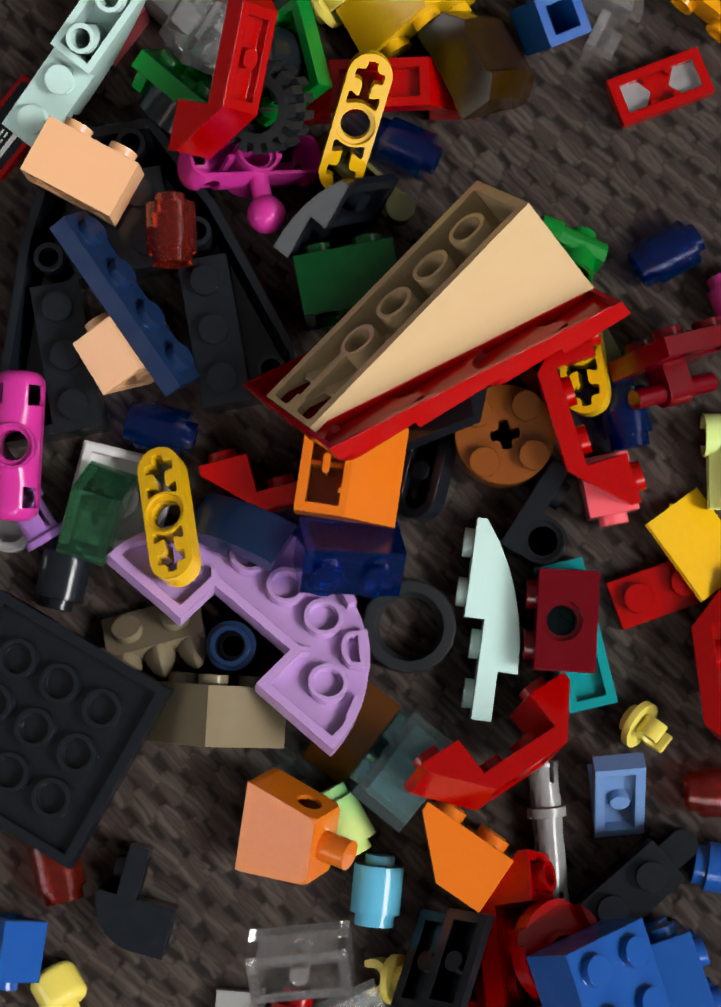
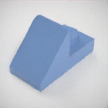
M643 752L616 753L592 757V764H587L594 837L644 833L646 763Z

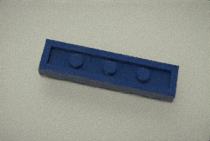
M84 210L62 217L49 228L165 397L188 386L201 376L194 366L191 352L182 343L177 342L165 324V316L162 310L153 301L148 300L136 282L137 278L133 268L125 260L119 258L107 240L108 235L104 226L96 218L90 216L88 211Z

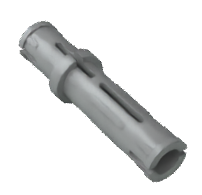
M550 760L543 767L528 776L531 806L526 808L527 819H532L534 851L549 854V861L555 869L556 887L553 890V899H566V901L570 902L562 817L567 816L566 805H561L558 760Z

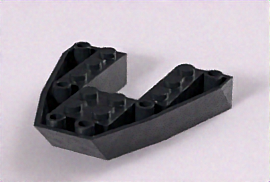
M150 117L90 128L94 132L91 138L106 146L109 145L111 140L116 141L138 155L135 161L140 164L144 176L116 227L92 214L90 216L96 218L104 226L108 235V242L119 258L125 260L133 268L137 280L179 272L194 364L201 375L197 378L203 410L206 414L263 404L242 384L295 359L293 343L217 203L205 188L194 191L182 185L177 173L179 153L168 150L169 139ZM38 186L21 239L0 372L4 370H25L36 372L44 378L46 382L43 443L109 432L110 427L105 397L73 346L75 341L87 333L85 325L91 320L86 289L90 287L49 229L62 217L84 210ZM2 383L1 403H2V395H3V383ZM30 385L28 405L39 406L40 386ZM19 431L9 434L5 439V443L12 448L28 446L26 437Z

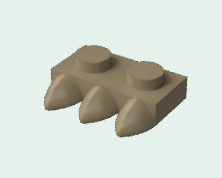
M155 605L101 620L106 650L141 671L143 661H146L147 666L153 673L165 678L174 666L176 652H179L180 657L186 664L195 669H199L207 657V633L201 607L181 626H178Z

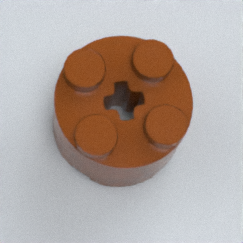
M514 385L488 387L481 421L453 433L457 453L456 459L459 465L477 482L496 489L517 487L532 479L549 460L555 443V435L543 401L536 393ZM498 426H505L507 433H515L516 438L510 442L508 449H502L500 441L491 440L490 436L496 434Z

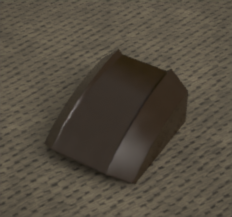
M470 11L442 12L417 33L451 94L454 105L462 120L518 108L527 103L536 76L507 22Z

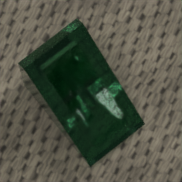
M91 460L72 486L56 548L57 552L105 567L107 555L114 544L138 482V476Z

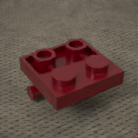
M720 316L710 317L693 323L691 325L692 331H683L681 325H674L653 332L651 334L652 338L624 346L625 355L607 363L612 382L643 375L647 376L648 387L632 390L628 394V403L633 410L655 405L661 408H668L688 403L696 395L712 392L717 389L718 380L714 373L707 372L691 376L688 364L721 351Z

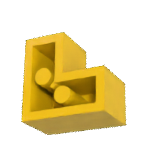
M346 0L336 9V12L359 52L375 50L382 53L386 58H393L405 53L412 46L410 39L442 12H472L469 6L476 0Z

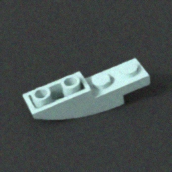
M80 0L50 44L54 46L53 50L2 124L32 148L49 115L63 123L67 117L71 118L73 115H79L121 51L146 0Z
M477 517L475 528L465 527L461 557L470 558L468 578L458 577L455 606L464 607L463 618L482 620L481 629H471L468 658L477 659L474 679L465 678L461 707L470 708V719L491 722L498 672L518 675L520 652L519 614L510 568L500 541L488 518Z

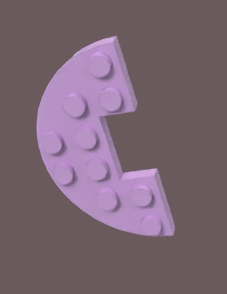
M158 524V526L161 528H167L163 527L162 524ZM145 530L124 541L107 555V564L178 626L187 621L215 594L285 654L256 683L255 692L327 755L331 757L353 728L362 707L370 670V644L368 631L364 629L362 618L356 607L357 600L353 592L334 566L318 551L294 536L271 572L231 550L224 557L199 543L201 556L200 572L193 582L178 588L168 586L153 573L149 563ZM167 542L173 548L174 561L166 566L174 571L177 569V562L184 559V557L176 551L174 542Z

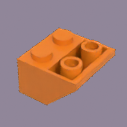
M409 428L404 429L362 456L347 461L334 458L327 450L304 434L293 508L296 515L395 529Z
M424 797L420 803L435 882L479 913L514 862L508 852L505 851L509 843L483 823L479 825L477 830L464 823L463 820L467 815L458 806L440 801L434 802Z

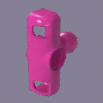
M309 134L297 136L300 142L294 146L292 162H280L282 154L278 152L253 154V151L243 152L239 150L240 142H228L211 159L204 158L203 165H195L192 155L179 153L177 173L182 185L189 190L198 191L200 188H211L212 190H228L238 197H253L247 209V220L250 226L258 233L270 234L277 232L283 226L286 219L284 205L279 199L272 196L271 188H284L289 185H299L300 187L311 185L319 176V162L322 154L318 142ZM296 163L302 165V170L294 169Z
M4 370L0 372V520L4 521L33 520L37 516L40 507L46 382L40 374L32 371ZM2 383H3V395H2V403H1V393H2ZM30 385L40 386L39 406L28 405ZM19 431L26 437L28 448L22 458L12 460L4 451V442L9 434ZM24 487L35 489L33 508H23Z

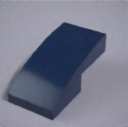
M209 492L194 513L199 543L224 557L231 550L271 572L296 534V524L251 503L222 494Z

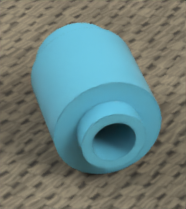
M365 853V861L354 862L350 911L355 913V925L370 928H394L395 916H400L404 867L394 864V855Z

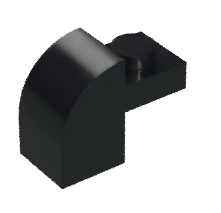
M134 841L130 844L129 851L120 850L115 863L112 879L120 881L119 887L115 888L102 884L97 888L95 896L96 915L101 928L115 944L125 950L162 960L168 948L179 905L141 895L154 846Z

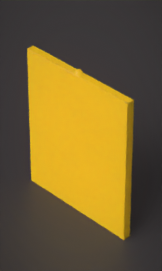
M696 487L676 503H670L669 508L648 522L645 527L698 600L702 602L721 587V520L714 510H707V500Z

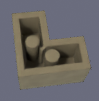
M170 672L167 676V681L160 682L174 691L146 741L198 747L284 749L286 718L255 692L256 683L262 678L261 676L238 675V685H228L229 675Z

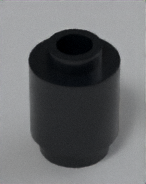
M52 538L49 549H43L34 593L35 596L44 598L42 607L72 612L73 603L83 605L92 558L88 557L90 545L67 539Z

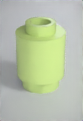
M344 781L321 792V794L337 802L340 808V815L336 834L357 842L356 856L372 847L368 838L374 835L376 831L355 791H348Z

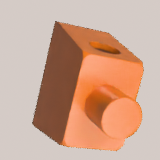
M274 767L247 782L235 870L299 885L309 884L327 872L331 865L347 870L356 857L357 842L336 834L340 815V808L337 802L286 772Z

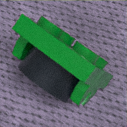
M290 0L277 10L278 15L268 60L284 61V65L296 67L298 72L295 77L305 76L309 83L302 88L303 93L313 92L315 101L333 88L310 0ZM263 87L258 114L255 119L259 124L268 127L276 121L278 103L274 93L270 89ZM305 102V107H307L312 102Z
M163 47V49H142L131 66L138 72L131 86L139 93H143L139 99L140 107L147 116L171 134L178 99L208 104L213 75L204 69L207 64L206 61L187 47H182L181 49Z

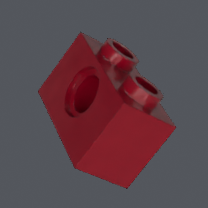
M539 568L536 570V579H527L525 609H534L533 629H524L522 657L523 659L531 660V670L595 674L600 571ZM556 606L568 609L574 619L571 631L564 636L554 634L547 625V615Z

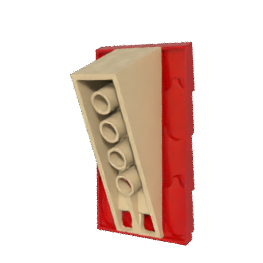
M477 180L309 352L242 385L267 408L276 412L288 424L293 425L310 440L319 444L334 458L345 461L353 460L414 423L419 427L424 426L487 386L507 383L559 350L567 354L627 317L631 312L622 301L595 289L530 203Z

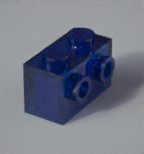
M299 517L293 562L300 593H311L317 596L350 594L361 595L367 598L400 596L407 553L398 521L395 523V529L325 518Z

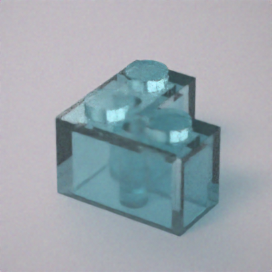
M415 711L408 718L400 712L381 735L389 742L377 757L368 751L350 774V778L356 782L351 788V794L398 832L403 829L427 799L409 794L403 786L416 770L412 762L421 753L437 744L440 750H443L454 743Z

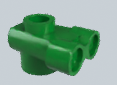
M542 214L540 217L584 276L591 282L596 272L605 262L608 244L597 240L595 232L590 228L584 226L570 228L565 226V221Z

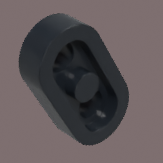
M453 433L406 452L398 503V512L401 515L419 522H426L434 519L443 509L457 454ZM439 444L437 454L433 457L432 448ZM428 491L426 500L422 504L421 496L423 493Z

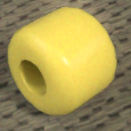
M64 960L42 970L39 983H31L30 990L39 1007H81L79 1002L85 997L87 986L74 963Z

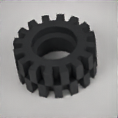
M268 60L263 87L270 89L277 99V118L268 127L259 124L254 118L229 141L230 143L240 142L239 150L243 152L253 151V154L287 150V147H293L300 142L297 136H303L308 133L310 127L305 125L304 121L312 120L315 110H307L305 102L314 101L313 92L303 93L302 88L309 83L305 76L295 77L298 72L296 67L284 65V61Z

